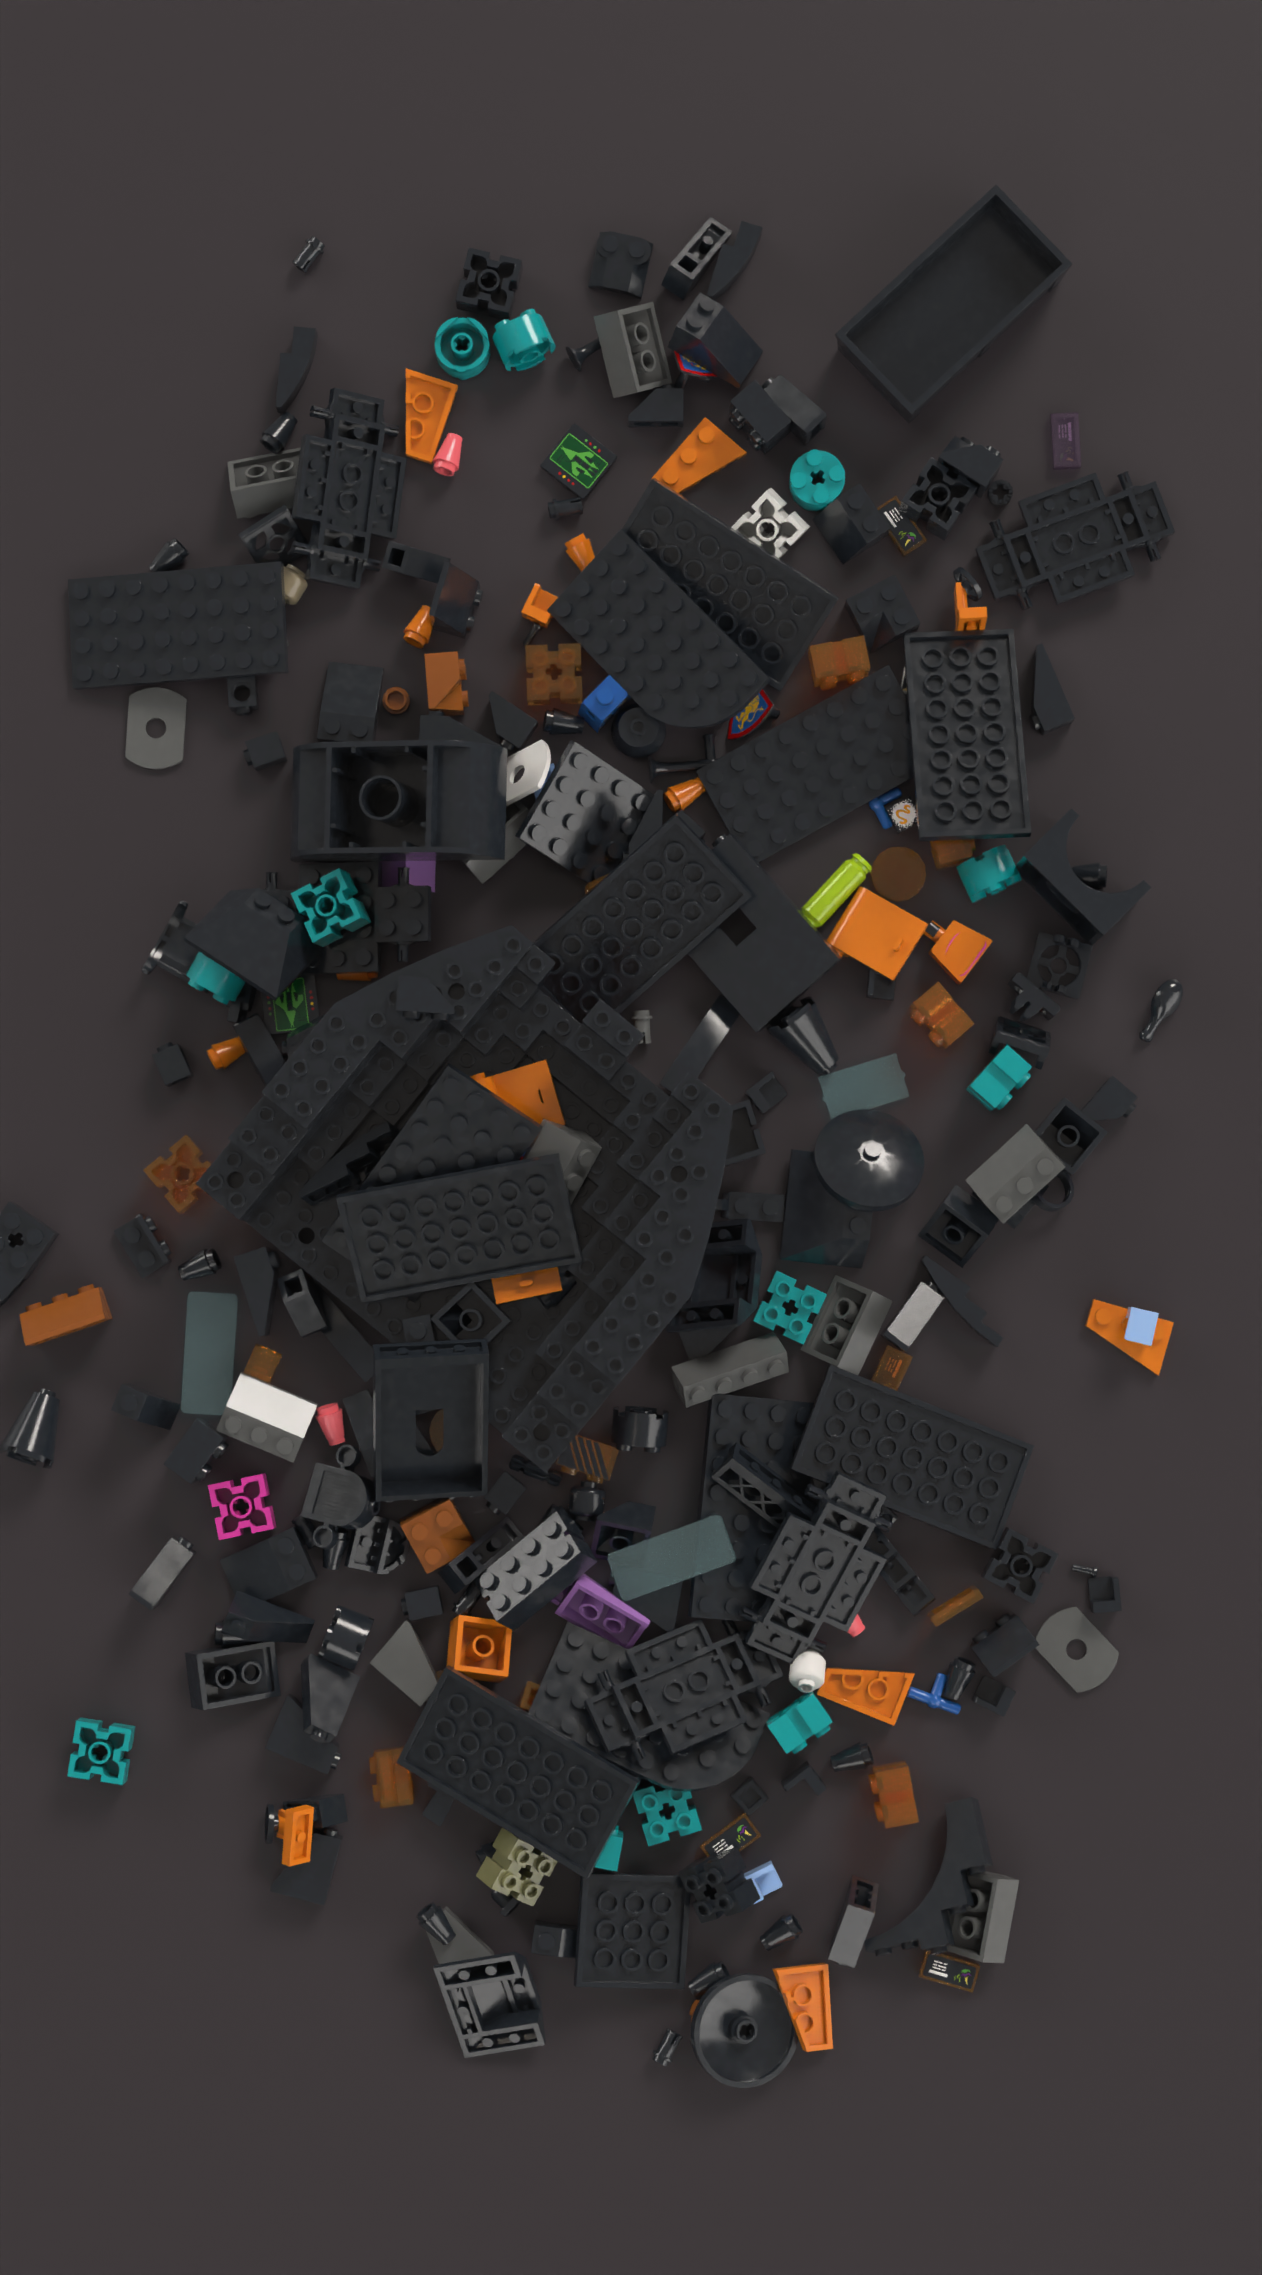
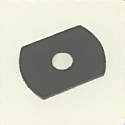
M160 687L146 688L131 694L128 706L125 757L140 767L153 770L166 769L181 763L184 757L187 699L177 692ZM153 719H160L166 724V732L160 738H152L147 734V724Z
M1077 1607L1065 1608L1051 1615L1042 1624L1035 1638L1039 1643L1036 1650L1076 1692L1087 1691L1103 1683L1113 1671L1119 1656V1652ZM1074 1639L1082 1640L1086 1645L1085 1655L1078 1660L1071 1659L1066 1652L1068 1643Z

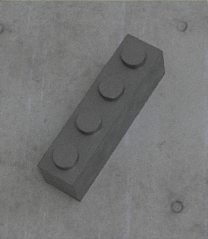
M771 1332L672 1366L671 1370L674 1388L687 1408L712 1399L714 1394H727L788 1373L789 1367L787 1351L776 1334Z

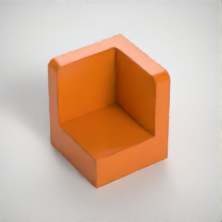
M535 583L521 611L522 617L547 629L553 617L547 609L558 597L542 590L541 585Z

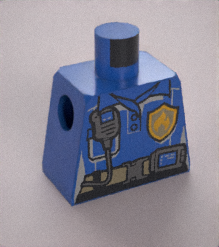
M609 675L582 702L578 715L584 718V721L598 733L632 697Z

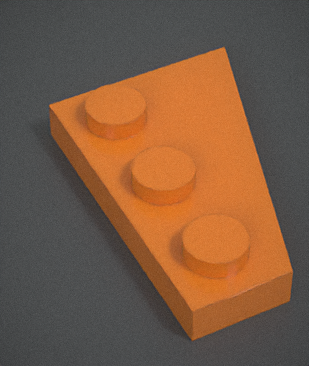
M406 368V456L433 464V459L458 390V385Z
M705 417L651 480L656 478L680 494L701 482L707 476L725 468L726 465L736 459L742 458L747 452Z
M1093 1299L1085 1326L1159 1376L1174 1322L1160 1318L1157 1319L1152 1346L1124 1339L1128 1318H1126L1128 1309Z
M826 1668L825 1682L818 1688L816 1694L894 1726L915 1673Z
M817 1963L774 1968V1975L803 2051L811 2052L833 2049L828 1964Z

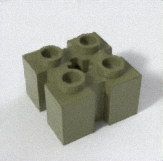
M502 1828L492 1845L496 1849L495 1854L492 1858L486 1856L476 1876L491 1889L507 1896L510 1894L516 1900L534 1907L544 1888L540 1884L543 1876L550 1877L558 1861Z

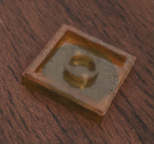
M970 1586L928 1612L927 1616L932 1624L937 1627L984 1597L978 1588Z

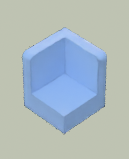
M1128 1307L1126 1314L1128 1322L1124 1339L1152 1346L1159 1313Z
M772 1861L744 1873L746 1879L752 1878L760 1896V1899L755 1903L764 1900L763 1896L782 1887V1882Z

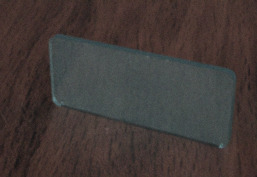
M190 1292L188 1294L181 1410L183 1413L223 1415L233 1388L238 1297L235 1294Z
M720 1515L705 1518L608 1555V1562L620 1596L624 1601H629L723 1567L736 1560L726 1527Z

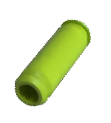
M851 854L852 858L845 860L801 908V912L815 928L823 926L866 879V874H871V865L859 854Z

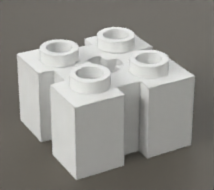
M770 488L751 506L756 512L753 515L750 512L745 513L731 528L780 559L787 551L783 545L786 542L790 546L794 544L810 526L795 511L789 515L783 509L787 503ZM765 522L774 525V534L773 532L766 533L767 525Z

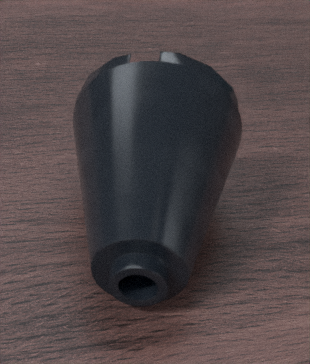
M809 996L800 1000L802 1006L794 1007L792 1005L770 1023L772 1027H767V1030L816 1074L823 1073L827 1075L838 1066L836 1062L839 1057L814 999Z
M40 1388L39 1392L32 1393L1 1443L0 1453L7 1451V1457L29 1465L36 1466L37 1461L44 1463L43 1468L50 1469L52 1467L60 1400L55 1398V1392Z

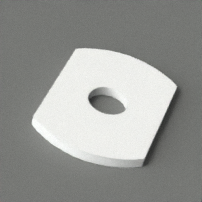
M542 739L507 757L506 806L541 789L550 768L551 754L548 744ZM525 768L522 778L514 783V777L517 772Z

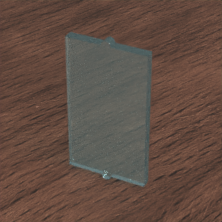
M896 1053L818 1077L824 1095L822 1101L826 1102L831 1120L848 1111L868 1110L909 1097L904 1081L905 1073L901 1071Z

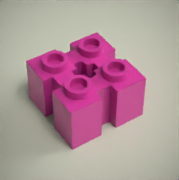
M266 1473L241 1478L242 1485L234 1486L233 1480L208 1485L212 1507L219 1506L221 1516L214 1518L219 1540L241 1536L244 1534L243 1528L251 1527L252 1533L271 1530L277 1527L273 1506L265 1507L264 1496L270 1495ZM239 1499H243L245 1503L249 1504L246 1514H243L242 1510L236 1509V1504L240 1503Z

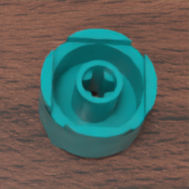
M528 309L522 312L520 317L511 321L505 319L495 325L496 332L492 340L508 371H511V367H516L517 371L529 369L544 361V354L550 350L551 354L555 351L556 345L545 321L540 314H536L535 309Z
M468 317L451 318L444 322L436 333L435 352L437 361L447 374L460 380H466L478 375L485 369L491 355L490 343L485 328L477 320ZM461 345L464 347L467 345V350L458 351L457 346Z
M813 449L803 454L795 461L790 473L789 488L793 500L800 507L808 511L824 510L830 503L842 495L845 484V470L841 462L834 455L826 451ZM820 477L822 479L821 483L812 484L813 478Z
M1005 844L985 851L982 855L976 858L973 857L956 867L972 903L987 897L986 892L992 896L1006 889L1005 883L1007 886H1010L1022 880Z
M198 952L186 974L190 978L188 982L190 986L199 991H203L206 988L214 993V999L226 1005L229 1000L236 1001L246 983L201 952Z

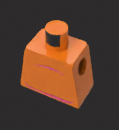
M932 920L923 933L936 943L929 951V955L958 985L962 983L993 942L990 938L954 920L946 930Z

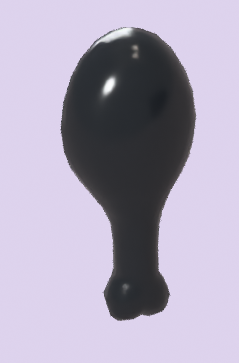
M1167 980L1155 992L1151 1001L1150 1020L1139 1034L1141 1040L1147 1043L1151 1042L1154 1032L1160 1023L1179 1007L1183 997V987L1178 980Z

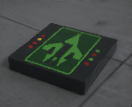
M574 423L540 467L584 501L616 461L617 456Z
M315 975L298 976L276 1001L261 992L264 1023L270 1035L286 1034L320 1017Z

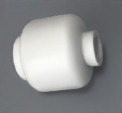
M806 1649L790 1664V1683L805 1693L820 1688L825 1682V1659L817 1651Z

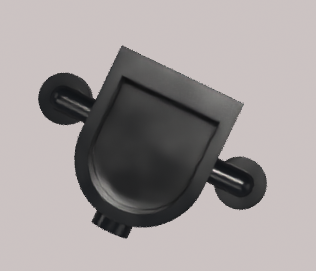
M342 1445L337 1450L336 1460L340 1468L317 1462L315 1464L301 1517L324 1523L323 1526H319L313 1533V1542L317 1547L323 1549L333 1548L338 1540V1527L348 1530L360 1529L366 1526L379 1513L381 1502H376L374 1483L367 1477L354 1473L355 1467L361 1459L360 1451L354 1446Z

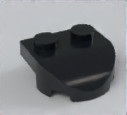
M376 1515L366 1526L352 1530L344 1566L376 1574L391 1573L390 1571L405 1562L409 1553V1540L399 1523Z

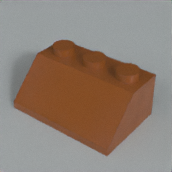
M94 1284L79 1288V1294L68 1297V1294L64 1293L51 1298L53 1302L51 1304L42 1306L41 1302L26 1306V1312L19 1314L25 1345L35 1346L113 1319L103 1288H95Z

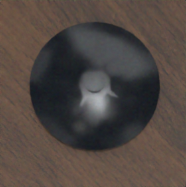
M852 1110L833 1118L820 1132L813 1153L814 1169L825 1190L844 1205L862 1211H885L903 1204L918 1188L924 1172V1154L915 1134L897 1118L875 1110Z
M739 1973L721 1979L705 1992L698 2002L692 2017L690 2036L697 2061L711 2077L728 2086L751 2088L769 2082L783 2071L790 2062L797 2047L798 2036L779 1985L762 1975Z

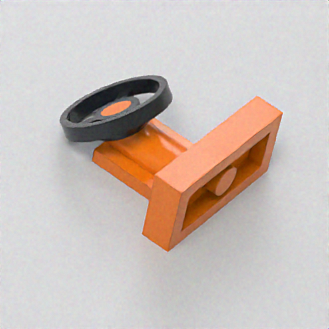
M958 567L953 571L956 581L954 589L955 631L985 630L987 607L968 608L967 597L975 602L980 600L983 596L981 588L968 571Z
M267 1804L264 1823L265 1843L272 1844L274 1833H277L278 1838L283 1839L282 1864L290 1867L310 1862L314 1807L302 1805L286 1810L280 1809L277 1815L274 1805Z

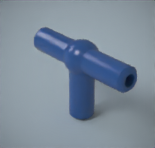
M899 787L893 788L868 803L885 830L892 827L893 823L884 805L902 796Z
M937 1673L931 1693L912 1686L909 1687L907 1697L926 1703L930 1708H939L956 1715L961 1710L960 1704L941 1697L947 1680V1675Z

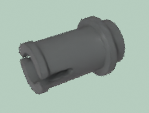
M650 1010L633 1011V1016H631V1019L634 1020V1027L644 1034L639 1044L651 1043L650 1018L652 1016H650Z

